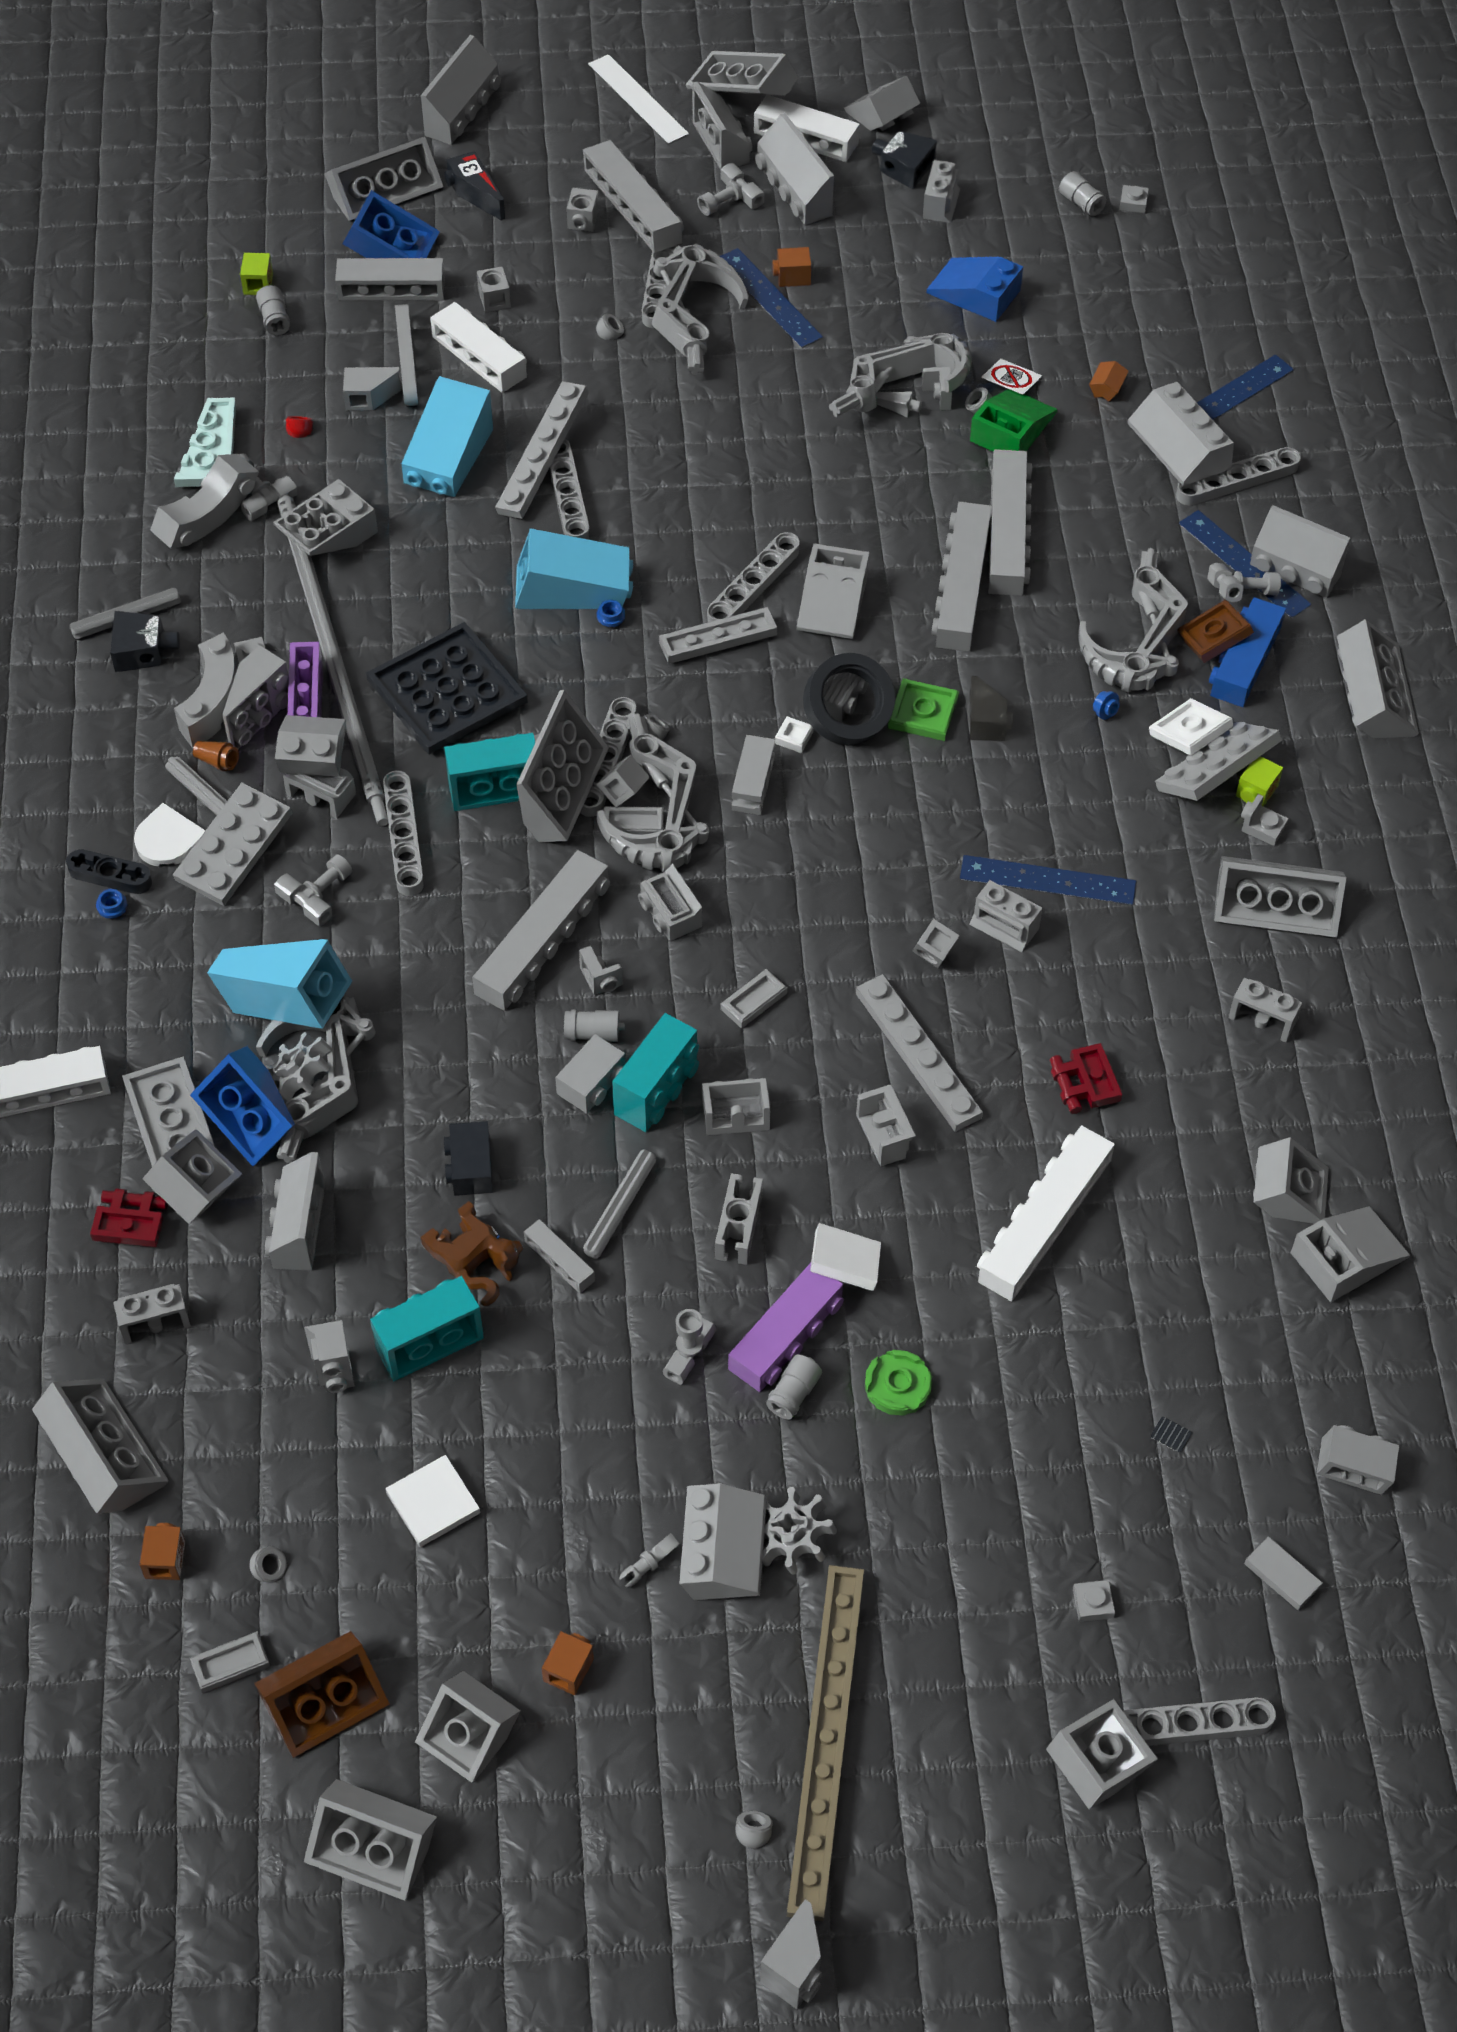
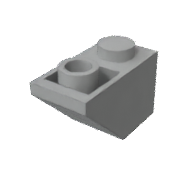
M354 367L344 369L343 395L346 411L374 410L401 391L399 367Z

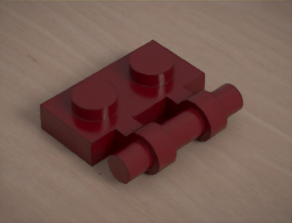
M1101 1043L1071 1050L1070 1062L1064 1063L1060 1055L1050 1058L1052 1077L1055 1082L1059 1083L1062 1091L1060 1097L1063 1104L1068 1106L1071 1114H1077L1082 1111L1079 1101L1081 1099L1087 1098L1091 1108L1121 1101L1122 1092ZM1078 1075L1081 1085L1073 1086L1070 1077Z
M116 1188L115 1191L103 1190L101 1202L111 1204V1206H97L90 1232L92 1241L157 1247L164 1218L162 1212L153 1211L155 1209L166 1210L168 1203L161 1196H156L155 1192L145 1191L144 1194L128 1193L127 1189ZM126 1206H136V1207H140L139 1210L124 1209V1208H125Z

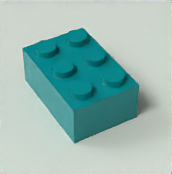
M516 734L509 737L486 739L465 744L459 743L444 747L448 783L454 811L519 801L517 782L535 745L534 734Z
M667 1013L663 1014L612 1081L615 1116L644 1132H647L653 1123L657 1124L661 1120L666 1105L670 1100L674 1101L677 1099L684 1081L687 1077L692 1078L699 1067V1061H697V1052L699 1050L697 1029Z
M462 1276L453 1280L447 1279L438 1284L436 1288L424 1294H415L408 1298L405 1303L394 1308L383 1309L370 1319L376 1351L393 1382L484 1339L480 1307Z

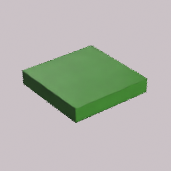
M903 678L892 716L888 722V728L945 741L959 698V691Z

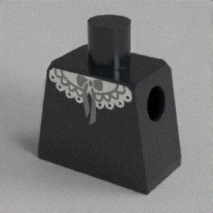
M899 131L895 133L889 142L877 138L873 144L872 153L881 156L880 170L883 174L914 189L932 166L933 161L936 160L937 140Z
M123 611L114 612L110 654L115 672L159 666L162 664L163 649L180 648L179 632H164L161 617L158 615Z

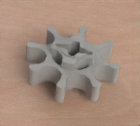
M304 1032L299 1043L293 1049H289L285 1044L279 1047L281 1053L278 1055L279 1060L276 1064L272 1066L266 1065L284 1103L292 1099L295 1092L300 1088H303L309 1094L313 1092L314 1088L311 1085L314 1083V1076L321 1071L327 1072L331 1067L322 1057L330 1052L332 1047L322 1037L314 1040L307 1032Z
M789 1487L787 1489L788 1502L783 1507L773 1508L766 1500V1514L770 1518L767 1524H765L764 1539L769 1540V1543L763 1550L762 1563L764 1566H769L777 1556L786 1555L785 1566L790 1574L795 1575L798 1572L796 1563L802 1554L812 1553L818 1561L822 1562L825 1560L824 1553L820 1547L815 1545L816 1540L823 1534H836L837 1528L831 1519L816 1521L817 1515L827 1507L821 1495H815L812 1502L808 1505L800 1506L798 1505L800 1500L798 1492L794 1487Z

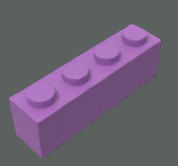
M290 643L287 715L322 718L323 661L320 643Z
M811 1263L728 1354V1370L758 1392H761L767 1384L773 1385L782 1372L781 1368L788 1360L791 1361L794 1355L800 1354L803 1348L802 1344L807 1338H814L821 1330L823 1320L829 1314L834 1315L843 1304V1283L836 1279L811 1272Z

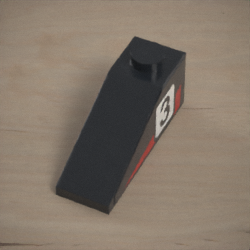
M472 151L446 159L447 171H444L447 185L449 187L452 186L459 197L495 218L504 220V198L476 152Z

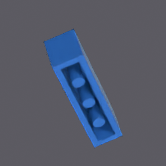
M1253 597L1249 608L1243 607L1240 615L1251 625L1254 633L1221 653L1219 658L1221 665L1219 668L1214 666L1209 678V683L1213 684L1210 696L1244 707L1282 628L1286 608Z

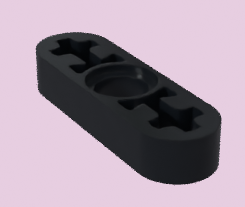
M84 849L75 850L66 858L69 874L76 880L133 894H142L152 886L150 870L141 863ZM107 867L117 869V872L112 876H103L101 874Z

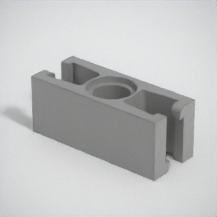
M746 735L732 789V811L761 815L775 759V752H773L775 739Z
M731 1173L715 1241V1259L727 1261L728 1253H725V1244L728 1238L743 1240V1243H736L735 1250L738 1251V1263L747 1265L763 1195V1179L754 1177L753 1190H750L749 1194L750 1200L735 1198V1195L739 1196L740 1183L743 1181V1176ZM735 1217H743V1218H745V1220H743V1221H736V1220H733V1218H735Z

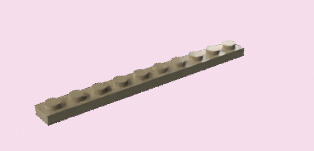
M829 1565L787 1917L791 1918L806 1899L812 1905L814 1921L824 1922L864 1569Z

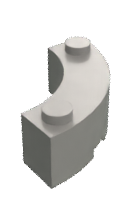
M239 454L217 455L211 470L200 483L202 488L190 499L185 496L171 504L158 506L150 531L171 549L191 545L221 526L238 509L241 502L254 489L259 471Z
M224 632L198 644L204 669L203 679L196 691L186 701L174 707L179 731L192 749L197 741H207L221 729V723L224 721L222 714L237 672L232 647Z

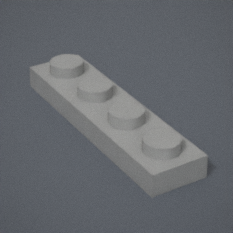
M768 607L660 635L659 644L668 664L775 636L777 635V626Z

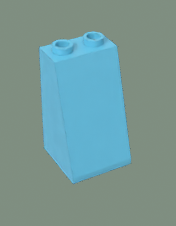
M441 376L438 377L401 463L403 482L405 484L430 490L438 494L451 497L456 496L493 431L490 390Z
M530 528L517 563L515 608L598 609L601 603L606 600L618 601L623 606L625 599L631 597L633 582L629 581L633 570V560L629 559V547Z
M325 939L222 949L207 972L233 1013L323 1029L352 983V979L329 941Z

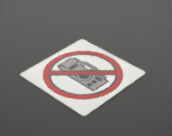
M1000 359L981 378L1023 395L1042 375Z

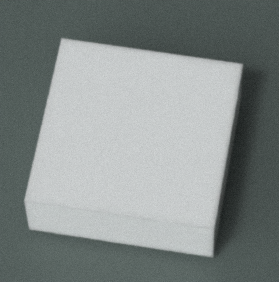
M786 717L775 736V744L802 753L813 734L814 728L810 724Z

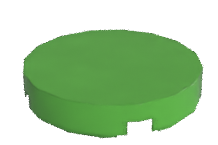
M888 1351L885 1355L873 1359L866 1370L865 1391L868 1399L877 1409L887 1414L903 1416L914 1413L925 1405L931 1394L932 1376L930 1370L928 1371L925 1362L919 1356L908 1351Z

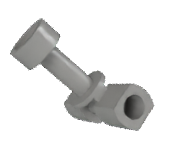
M729 163L721 169V180L726 184V189L714 195L707 192L697 198L699 209L705 216H709L718 210V204L730 198L734 201L741 198L751 209H756L764 203V192L754 182L747 184L744 181V173L734 163Z
M240 454L252 466L254 465L246 454ZM257 476L252 496L241 502V510L252 522L267 513V506L276 501L278 502L279 497L281 498L286 494H289L292 498L296 496L297 487L288 476L274 484H271L269 481L262 482Z
M1214 563L1209 567L1207 579L1214 587L1219 588V593L1229 602L1240 601L1243 589H1262L1264 595H1278L1280 591L1281 578L1277 572H1265L1263 578L1243 577L1240 571H1236L1232 575V572L1222 563Z
M338 854L326 863L328 870L314 883L305 881L301 884L286 873L274 884L276 894L289 904L297 902L301 905L304 915L319 927L332 917V908L322 900L321 892L335 879L343 881L353 872L348 861Z
M685 1309L678 1313L676 1317V1331L679 1335L676 1340L677 1350L663 1369L664 1376L679 1385L683 1384L694 1367L693 1357L706 1348L716 1332L714 1323L702 1318L701 1314L694 1309Z

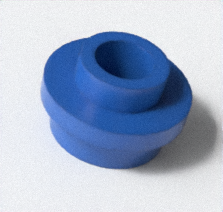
M606 600L597 609V620L603 626L615 627L620 625L625 619V610L618 601Z
M1102 691L1097 695L1093 703L1094 712L1103 720L1114 716L1120 707L1119 696L1113 691Z
M107 889L99 895L96 908L98 913L105 918H117L126 911L127 900L118 890Z

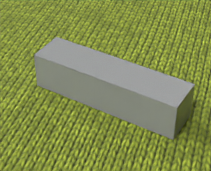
M540 1219L524 1231L525 1242L576 1291L582 1293L595 1282V1271Z

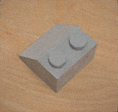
M906 75L878 87L844 109L846 113L870 131L878 127L883 131L895 124L893 119L899 117L901 120L914 113L912 108L920 104Z
M286 715L278 731L275 761L280 773L339 777L346 720Z
M195 1129L163 1154L142 1179L178 1215L190 1224L205 1212L242 1173Z
M1291 1137L1260 1146L1256 1163L1253 1202L1274 1218L1315 1224L1325 1218L1329 1167Z
M462 1671L442 1684L415 1743L470 1782H474L507 1740L520 1710Z
M1114 1699L1060 1730L1046 1748L1089 1810L1116 1794L1158 1759Z
M806 1899L761 1961L760 1983L796 2009L799 2008L803 2000L809 2003L821 1986V1983L818 1982L822 1975L820 1971L821 1955L812 1905Z

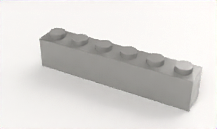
M611 140L583 149L585 172L654 253L682 243L684 225L681 218L672 212L669 204L659 197L655 188L652 189L647 183L645 176L639 174L633 162H629L620 148H617Z
M993 451L988 594L1022 596L1024 584H1029L1030 567H1025V563L1030 562V546H1025V542H1030L1031 525H1026V521H1030L1031 504H1026V500L1031 499L1032 484L1026 483V480H1031L1032 463H1027V451Z
M958 501L957 513L951 512L949 529L954 531L953 534H947L946 550H950V555L944 554L942 571H947L946 576H940L939 592L943 593V597L937 596L935 613L940 614V616L933 619L931 635L937 636L936 648L970 652L990 526L991 505Z
M577 850L472 977L474 995L503 1011H506L512 1002L516 1003L527 983L537 978L545 961L554 957L562 940L572 935L582 916L586 917L589 914L599 895L603 896L610 885L608 866Z

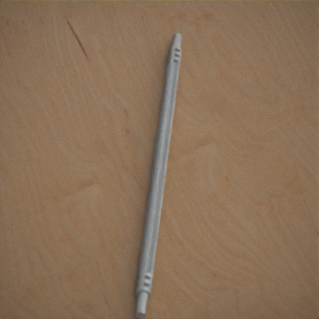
M289 494L279 497L277 504L282 517L296 506ZM288 538L342 719L346 720L345 729L369 805H372L377 825L386 826L388 824V817L383 803L385 796L312 558Z

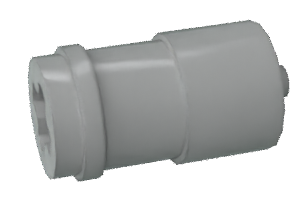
M1076 171L1068 173L1061 181L1059 186L1060 193L1072 203L1082 208L1083 212L1087 215L1096 216L1105 207L1107 199L1104 194L1091 186L1090 182Z
M265 286L256 294L258 307L263 316L264 327L272 335H282L290 327V318L286 312L282 291L276 286Z
M574 1009L565 1011L564 1039H570L571 1041H576V1039L590 1040L596 1034L607 1042H618L619 1030H625V1023H619V1011L595 1010V1012Z
M798 1354L794 1355L781 1375V1380L768 1395L767 1407L783 1419H792L798 1413L799 1406L806 1395L810 1394L821 1377L822 1369L812 1358Z

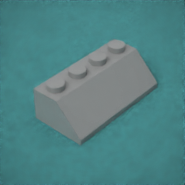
M468 36L421 94L425 136L450 145L458 136L462 135L464 128L470 121L474 120L476 113L482 106L486 105L488 98L499 88L501 83L498 63L475 36Z
M712 51L685 86L687 89L692 90V83L698 81L714 92L785 96L798 80V76L786 54Z
M786 113L781 114L758 141L757 154L755 155L756 164L760 170L765 172L770 184L777 188L782 200L787 201L792 208L793 214L799 217L804 225L831 217L833 211L834 175Z
M426 137L337 167L325 173L333 198L349 221L356 219L371 190L390 202L398 204L444 187Z
M1178 382L1154 389L1128 419V425L1183 486L1228 471L1232 467L1233 441Z
M1366 619L1337 636L1339 644L1338 655L1343 662L1344 671L1342 674L1349 690L1347 698L1352 705L1354 714L1352 721L1355 727L1372 738L1415 737L1418 735L1419 732L1398 643Z
M1221 856L1214 921L1337 937L1347 877L1344 872Z
M104 1379L52 1382L33 1407L32 1411L42 1428L49 1436L58 1454L64 1460L73 1478L77 1481L97 1514L123 1511L166 1486L169 1482Z

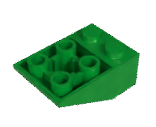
M1008 389L986 400L972 417L970 441L990 451H1027L1055 416L1058 409L1025 394L1022 395Z

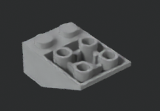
M339 479L273 522L275 527L309 556L357 547L378 532L375 509Z
M813 544L804 584L797 630L853 639L868 578L870 552Z
M260 645L239 663L222 714L228 743H231L237 749L246 745L255 733L267 726L281 709H285L288 706L289 676L286 661Z
M1370 1206L1318 1221L1297 1233L1291 1250L1293 1257L1330 1303L1410 1257V1254Z

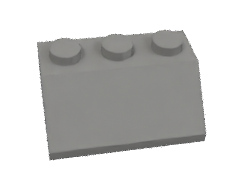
M698 81L693 82V124L720 170L729 163H734L736 166L750 163L752 142L749 136H745L740 121L735 120L730 105H726L718 93Z
M1272 505L1255 542L1250 565L1261 571L1277 572L1280 578L1286 582L1327 598L1341 577L1351 538Z
M311 1152L284 1166L281 1179H276L274 1197L278 1200L276 1208L272 1207L270 1211V1227H273L272 1236H267L265 1241V1255L270 1256L273 1269L312 1271L325 1190L318 1152Z
M721 1483L687 1486L679 1584L693 1600L760 1596L767 1499L765 1495Z
M336 1779L319 1798L304 1862L405 1901L428 1852L437 1816Z

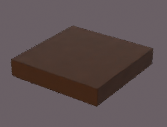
M1227 600L1220 602L1177 629L1182 640L1204 663L1254 633L1251 625Z

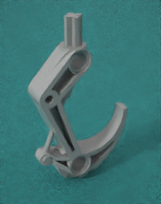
M694 244L684 247L677 246L671 256L667 258L659 257L655 261L653 271L657 276L664 278L667 288L658 301L652 325L687 357L688 370L691 371L692 375H697L698 372L704 371L703 355L707 352V340L710 333L704 324L691 315L689 309L685 308L681 301L689 282L705 281L726 288L735 296L740 309H745L748 302V294L742 279L724 258H720L717 256V253L710 249L706 250L703 246Z
M938 333L918 338L908 336L902 346L858 356L853 362L850 386L846 394L829 404V409L833 411V416L835 417L851 409L859 412L871 411L877 406L876 393L885 383L921 373L923 368L950 367L951 374L945 378V392L950 393L964 382L970 372L972 363L970 350L956 335Z
M1148 548V552L1142 551L1140 567L1135 571L1132 587V597L1143 606L1147 618L1151 619L1153 624L1137 651L1115 652L1102 648L1088 635L1086 621H1080L1079 626L1080 650L1088 666L1093 669V672L1099 678L1103 677L1104 682L1112 687L1117 685L1121 687L1122 691L1128 693L1132 690L1146 689L1148 691L1157 679L1164 675H1175L1179 664L1178 659L1169 654L1167 645L1178 633L1177 629L1183 626L1188 603L1157 569L1158 553H1153L1154 549Z
M634 714L633 718H628L632 740L629 743L631 756L651 777L658 788H663L670 797L666 829L643 835L626 833L614 827L606 818L603 810L597 811L596 820L602 835L618 854L628 858V861L633 864H642V868L648 870L660 868L662 872H665L672 863L675 868L680 867L684 863H689L691 850L697 844H703L708 840L709 827L705 823H697L687 810L694 787L695 762L670 745L649 734L645 717H640V714ZM685 817L692 826L683 827Z
M346 995L342 997L323 1029L272 1020L256 1045L259 1055L266 1057L270 1048L285 1035L300 1030H318L326 1032L327 1043L332 1047V1050L327 1053L328 1064L331 1067L322 1080L317 1079L313 1084V1092L310 1094L304 1092L285 1103L295 1123L293 1128L282 1138L277 1152V1158L284 1159L286 1163L296 1160L302 1139L311 1137L353 1110L358 1104L350 1054L362 1039L365 1041L372 1039L376 1031L370 1019L360 1017V1012L353 997L349 998ZM347 1036H356L349 1045Z

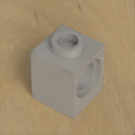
M572 188L567 205L568 229L593 232L599 211L597 190Z
M503 266L477 271L478 291L484 311L491 312L511 308L510 290Z
M630 754L612 767L599 781L597 786L612 804L617 807L633 796L649 779V776Z
M933 918L912 952L939 968L959 935Z

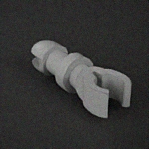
M670 1533L649 1552L644 1551L641 1553V1559L621 1573L620 1581L628 1574H631L633 1579L625 1587H632L641 1580V1576L647 1571H654L658 1567L657 1563L680 1543Z

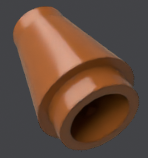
M197 741L193 747V756L220 771L234 769L237 765L239 751L228 742Z

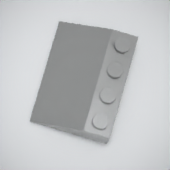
M565 690L559 691L517 782L523 824L538 842L568 841L609 748Z

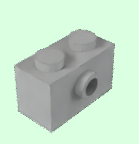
M594 1034L555 1077L557 1095L585 1113H588L594 1105L598 1106L604 1100L607 1090L612 1086V1081L625 1065V1053Z
M1334 1425L1322 1437L1316 1475L1382 1495L1395 1481L1399 1445L1390 1443L1380 1436H1368L1355 1432L1349 1426Z

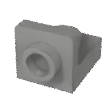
M950 367L923 368L922 390L934 391V399H939L940 410H951L952 392H945V378L950 375Z
M1258 794L1253 803L1249 801L1246 803L1242 811L1241 818L1244 819L1242 832L1274 846L1286 828L1289 818L1263 807L1264 796Z
M591 946L579 950L580 969L594 995L611 992L623 984V969L620 964L606 968L600 955L596 957Z

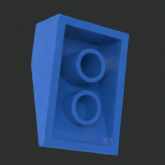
M371 190L342 244L365 258H427L440 231Z
M1002 257L951 258L927 288L926 293L997 322L1021 290L1023 266Z
M248 1046L229 1053L190 1094L252 1166H255L295 1125L269 1070Z

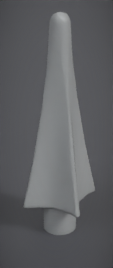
M913 391L876 393L877 405L905 417H908L910 410L920 412L922 401L912 399Z

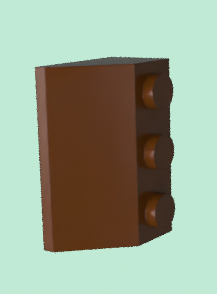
M351 1631L254 1683L293 1758L390 1705L362 1644Z

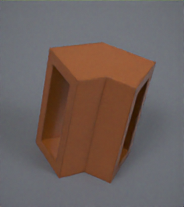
M1116 361L1100 362L1089 384L1094 397H1103L1109 402L1119 392L1129 371Z

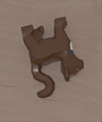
M468 1201L458 1209L462 1220L459 1223L463 1232L461 1235L451 1241V1233L446 1228L441 1231L440 1237L439 1232L432 1228L422 1235L420 1239L423 1247L434 1259L445 1264L451 1275L456 1278L463 1277L470 1290L485 1289L487 1293L480 1303L483 1306H490L500 1295L498 1284L487 1277L472 1278L470 1274L483 1261L492 1258L497 1269L508 1281H511L513 1279L511 1270L518 1263L519 1254L522 1252L523 1247L520 1241L501 1238L491 1225L478 1219L475 1216L474 1205Z

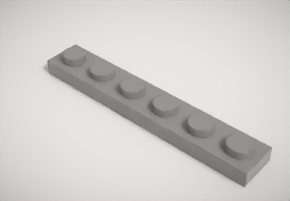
M561 382L495 506L499 515L523 519L589 394L586 385Z
M882 974L857 986L856 995L954 1132L982 1119L983 1112L884 975Z

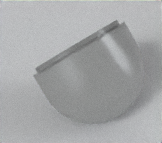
M604 314L597 323L596 331L602 339L614 340L624 333V327L621 321L614 315Z
M984 387L977 388L968 395L965 407L970 412L976 413L986 400L992 398V395ZM981 399L978 403L972 405L975 400Z
M644 715L648 733L662 741L670 730L669 726L655 716Z
M272 1546L263 1547L252 1555L249 1567L252 1575L257 1580L274 1582L284 1575L287 1561L280 1549ZM265 1556H271L277 1562V1570L271 1575L267 1574L262 1567V1561Z
M743 1812L736 1819L735 1832L737 1839L745 1847L752 1849L760 1848L769 1841L773 1822L769 1816L762 1812ZM750 1821H758L762 1826L754 1827L748 1825L747 1823Z

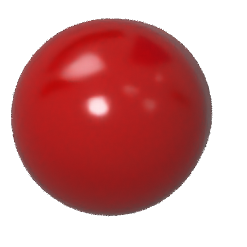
M289 416L286 418V431L291 437L303 438L308 436L313 430L312 418L302 416Z

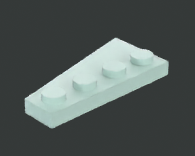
M235 397L207 398L197 422L198 428L196 433L192 434L189 441V450L182 458V467L179 473L177 472L175 475V487L201 486L200 483L211 470L217 455L233 454L236 416Z

